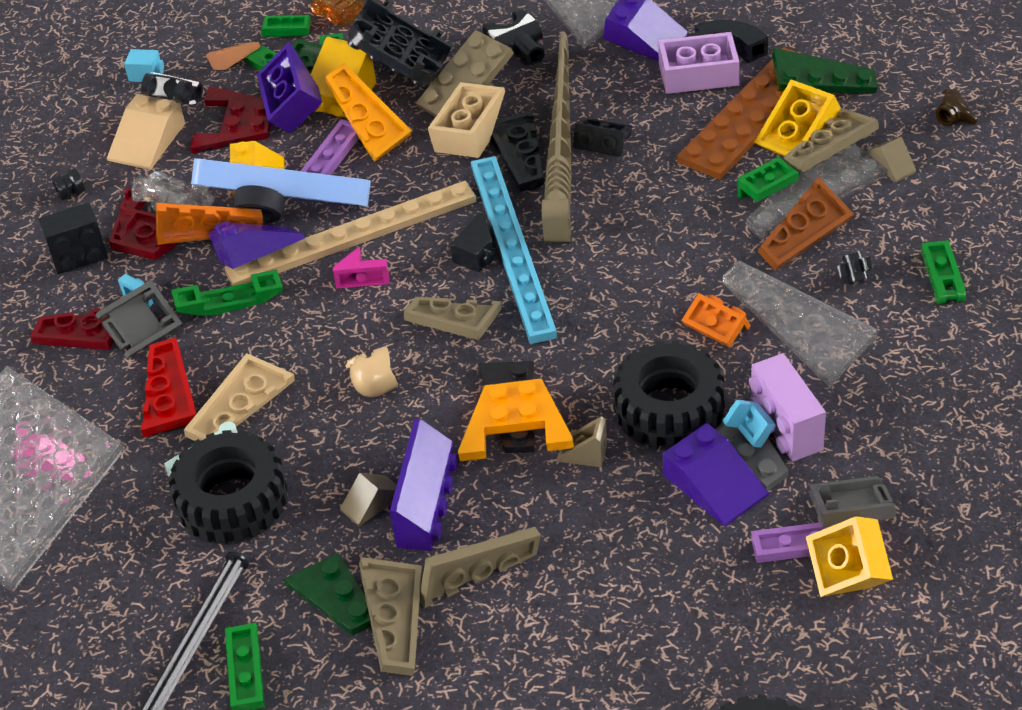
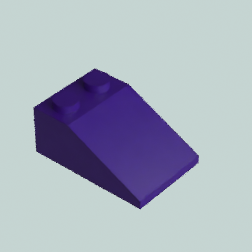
M618 0L605 18L603 39L659 61L658 40L683 38L688 36V31L651 0Z
M287 43L257 73L268 121L288 133L301 126L304 120L313 111L317 110L322 103L318 85L290 43Z
M229 221L215 225V230L208 232L218 260L232 269L305 239L303 233L290 227L229 223Z
M708 423L663 453V476L724 527L769 495L768 490L728 439Z

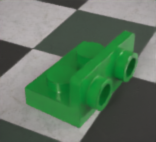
M777 157L737 178V196L742 199L749 195L756 202H759L798 181L799 172L780 157Z

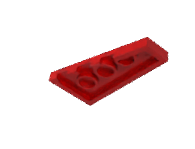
M177 338L149 345L147 363L148 380L145 383L146 400L143 403L144 419L141 423L143 438L188 425L197 414Z

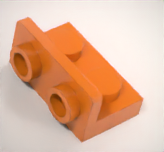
M698 293L681 320L684 325L729 348L741 329L745 328L748 330L751 326L746 319L747 314L738 307L732 306L730 309L724 306V303L719 298L711 294L706 297Z

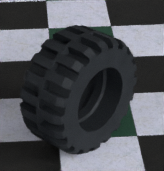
M659 341L653 346L647 344L640 347L638 352L634 350L617 367V372L614 374L613 379L616 420L628 436L634 434V440L638 443L643 444L646 441L651 448L658 449V446L661 445L666 446V450H668L704 424L708 423L715 429L717 424L721 423L723 411L725 410L724 374L717 361L713 357L710 358V354L703 349L699 351L695 345L689 343L682 345L680 341H672V343ZM662 388H678L690 393L689 396L675 401H662L648 396L649 393Z
M224 430L222 434H208L205 439L201 441L197 439L192 442L191 448H185L179 455L180 460L176 459L171 468L172 473L169 476L170 493L179 521L193 536L197 537L200 535L201 540L211 542L215 539L218 544H227L228 540H234L235 543L244 542L243 538L251 536V538L260 535L261 529L267 530L274 524L273 518L278 519L280 517L283 507L287 503L288 489L281 458L270 442L264 441L262 437L256 434L249 436L248 432L238 430L237 433H232L231 430ZM233 478L250 480L244 488L231 494L212 495L207 493L214 485L224 480Z

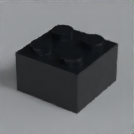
M89 202L38 218L57 274L70 272L76 268L94 264L108 258L97 220Z

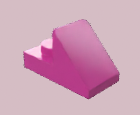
M360 247L333 267L336 288L389 284L387 259L362 261Z

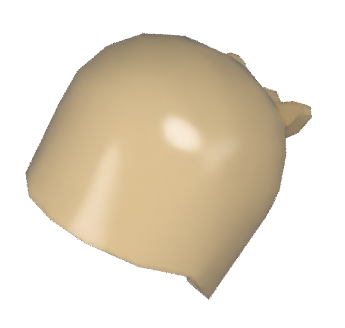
M387 346L373 350L370 358H365L366 356L363 353L347 360L345 366L350 368L352 384L361 395L378 397L398 387L396 378L390 369V357Z

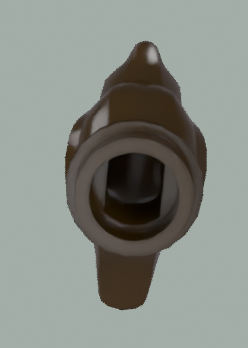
M945 89L942 102L936 110L937 120L945 126L954 124L957 121H964L972 125L976 124L978 118L969 111L965 100L961 97L960 91L957 89Z

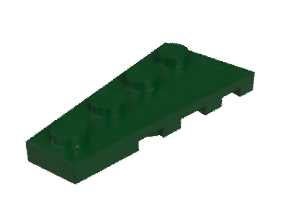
M777 48L773 49L772 59L778 91H784L790 80H794L827 93L870 94L877 92L878 85L874 69Z

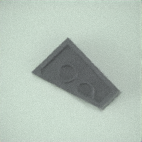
M724 423L715 428V430L728 439L768 491L788 477L789 470L768 438L762 447H753L738 428L728 427Z

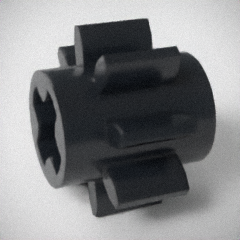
M862 251L842 256L843 263L837 266L840 278L847 277L849 283L868 279V271L874 269L871 257H863Z

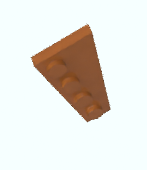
M818 176L808 191L803 194L798 203L788 212L783 221L778 224L757 252L776 271L850 221L854 213Z

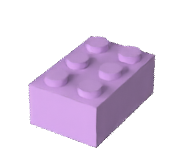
M731 32L658 40L659 67L666 94L739 86V58Z
M784 353L752 364L751 378H749L751 397L748 401L758 402L775 422L776 426L771 433L776 438V445L782 454L786 453L791 462L823 451L826 411Z

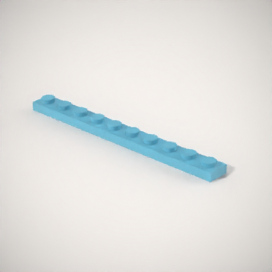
M496 156L471 161L472 172L529 343L534 344L557 339L556 328Z

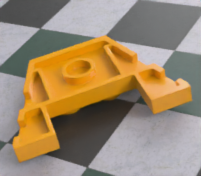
M534 379L485 385L458 449L460 461L485 459L486 435L545 428L548 451L574 448L572 435L543 380Z

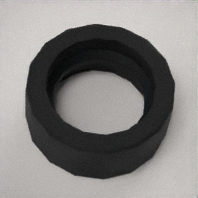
M246 185L237 188L233 208L261 209L263 222H275L282 217L285 198L274 189L257 185Z

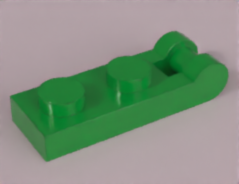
M949 240L921 243V254L932 284L937 305L946 304V301L956 300V303L965 302V287ZM945 287H952L953 289L945 290Z

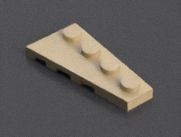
M246 353L184 429L185 437L193 441L197 439L201 441L206 438V435L219 431V426L224 422H233L238 426L295 381L294 374Z

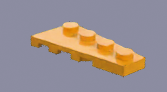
M345 63L326 76L325 82L374 162L411 135L412 130Z

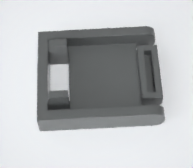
M152 280L96 313V317L99 320L106 316L109 317V319L102 322V325L121 351L128 347L131 348L124 353L127 360L182 326V322ZM152 298L166 316L162 318L160 323L145 303Z
M878 476L810 484L811 501L822 527H831L855 516L878 519V521L892 519L896 516L897 512L885 484H883Z

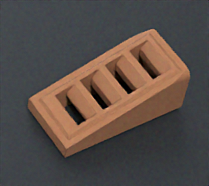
M246 42L206 54V57L214 70H226L260 48L259 42Z

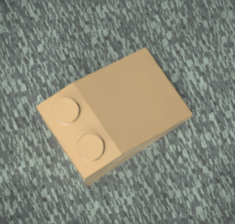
M460 82L428 127L434 152L479 158L490 142L505 94V88Z
M136 94L125 108L107 156V161L151 170L185 125L181 104L167 99Z

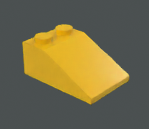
M790 80L754 144L785 156L802 141L811 140L810 134L815 130L824 129L825 122L829 118L838 117L837 112L841 107L835 95Z

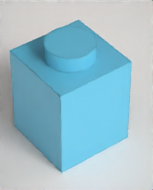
M131 49L124 63L128 80L132 82H142L146 73L157 72L163 74L164 62L160 60L158 50Z

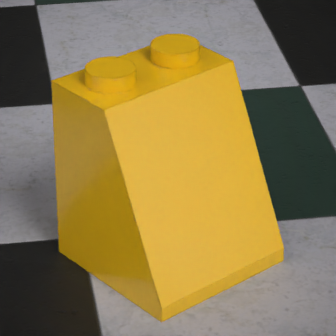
M331 37L325 39L311 72V76L318 85L322 98V103L315 112L320 111L337 117H346L325 82L326 76L343 63L372 90L376 84L373 60L367 53L361 49H353L348 45V41Z

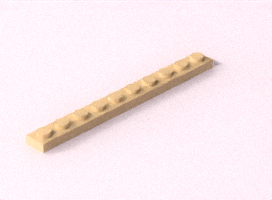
M466 181L456 183L311 235L234 269L225 266V273L232 286L251 283V274L277 270L278 273L475 203L476 195Z

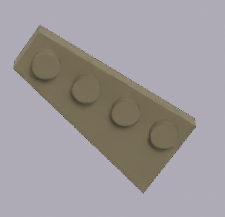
M841 108L837 112V118H829L825 122L824 129L815 130L811 133V140L802 141L784 156V160L799 172L809 171L818 163L830 159L832 155L849 148L851 144L868 137L869 134L878 130V119Z
M532 527L426 558L420 590V603L425 609L434 604L432 599L444 593L448 598L459 592V586L471 580L477 584L488 578L496 568L502 572L537 555L541 534L536 527Z
M360 557L359 568L381 672L413 676L416 658L422 566Z

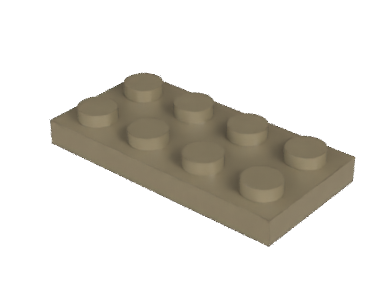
M475 30L417 100V106L436 117L460 82L488 86L514 54L512 49Z

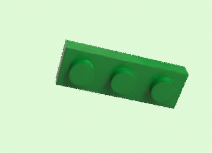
M251 623L225 628L231 709L257 710L265 708L257 624Z

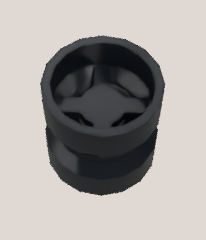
M76 168L69 170L66 175H56L51 178L61 201L69 198L70 194L85 192L83 181Z

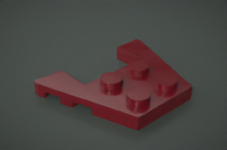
M208 87L204 99L205 106H227L220 133H194L190 149L192 154L201 153V150L213 148V150L222 148L223 145L268 139L272 123L267 119L263 99L221 88Z
M127 187L124 192V202H121L119 208V218L115 220L109 239L110 247L112 250L156 261L180 242L158 245L156 214L140 211L149 200L147 192Z

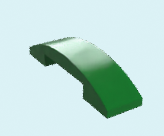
M272 270L251 274V283L204 292L199 291L198 285L172 289L171 294L176 312L202 316L220 315L266 302L281 293L283 286L278 271Z

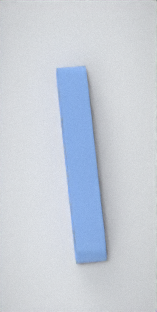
M194 158L191 185L235 191L241 186L257 185L274 189L284 197L368 207L371 181Z

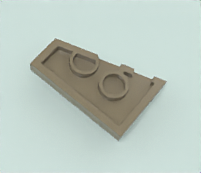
M415 297L404 311V320L443 332L461 335L469 339L479 340L502 309V301H492L491 305H479L477 300L467 299L466 303L461 304L451 303L449 298Z

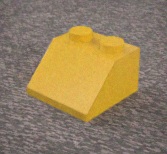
M256 141L230 144V163L285 169L283 156Z
M855 516L806 536L820 597L869 589L893 580L878 519Z

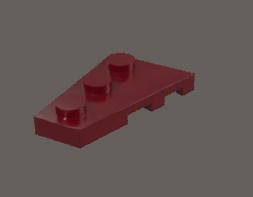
M100 308L90 309L89 314L76 316L69 312L39 317L30 335L32 343L40 345L110 350L114 342L102 325V322L109 319V317L106 316L101 320L96 317V313L100 311Z

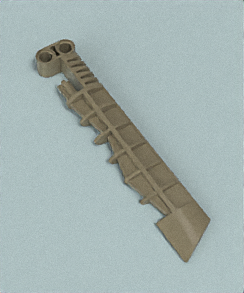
M564 31L560 34L554 106L546 166L545 198L542 199L544 243L571 242L570 204L572 176L569 43Z

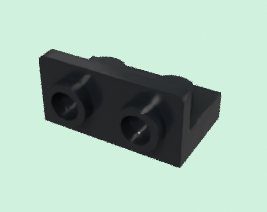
M584 117L575 124L573 148L621 156L624 140L631 136L632 126Z

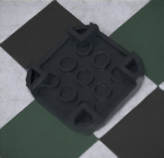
M367 0L348 30V45L356 50L361 49L372 60L389 66L394 73L412 79V82L423 88L426 83L433 82L452 48V43H447L441 38L443 32L435 28L431 35L391 12L390 10L394 2L385 0L384 3H379L375 0Z

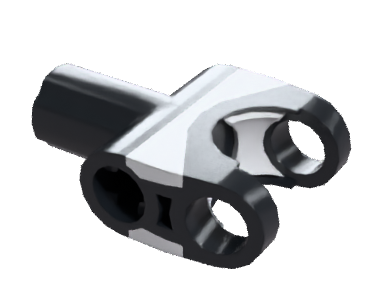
M518 9L512 12V24L501 26L487 22L482 25L483 34L510 47L513 52L515 51L528 64L534 65L541 62L544 58L545 51L537 43V41L543 38L542 29L539 23L524 10Z
M152 72L144 75L141 93L144 96L174 100L180 104H197L203 94V85L194 76L175 77Z

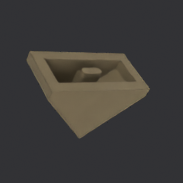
M902 137L884 142L863 152V156L895 183L916 173V168Z
M601 416L571 433L574 448L559 450L558 462L602 467L607 448L606 419Z
M359 473L340 509L360 527L392 504L397 484L386 475Z

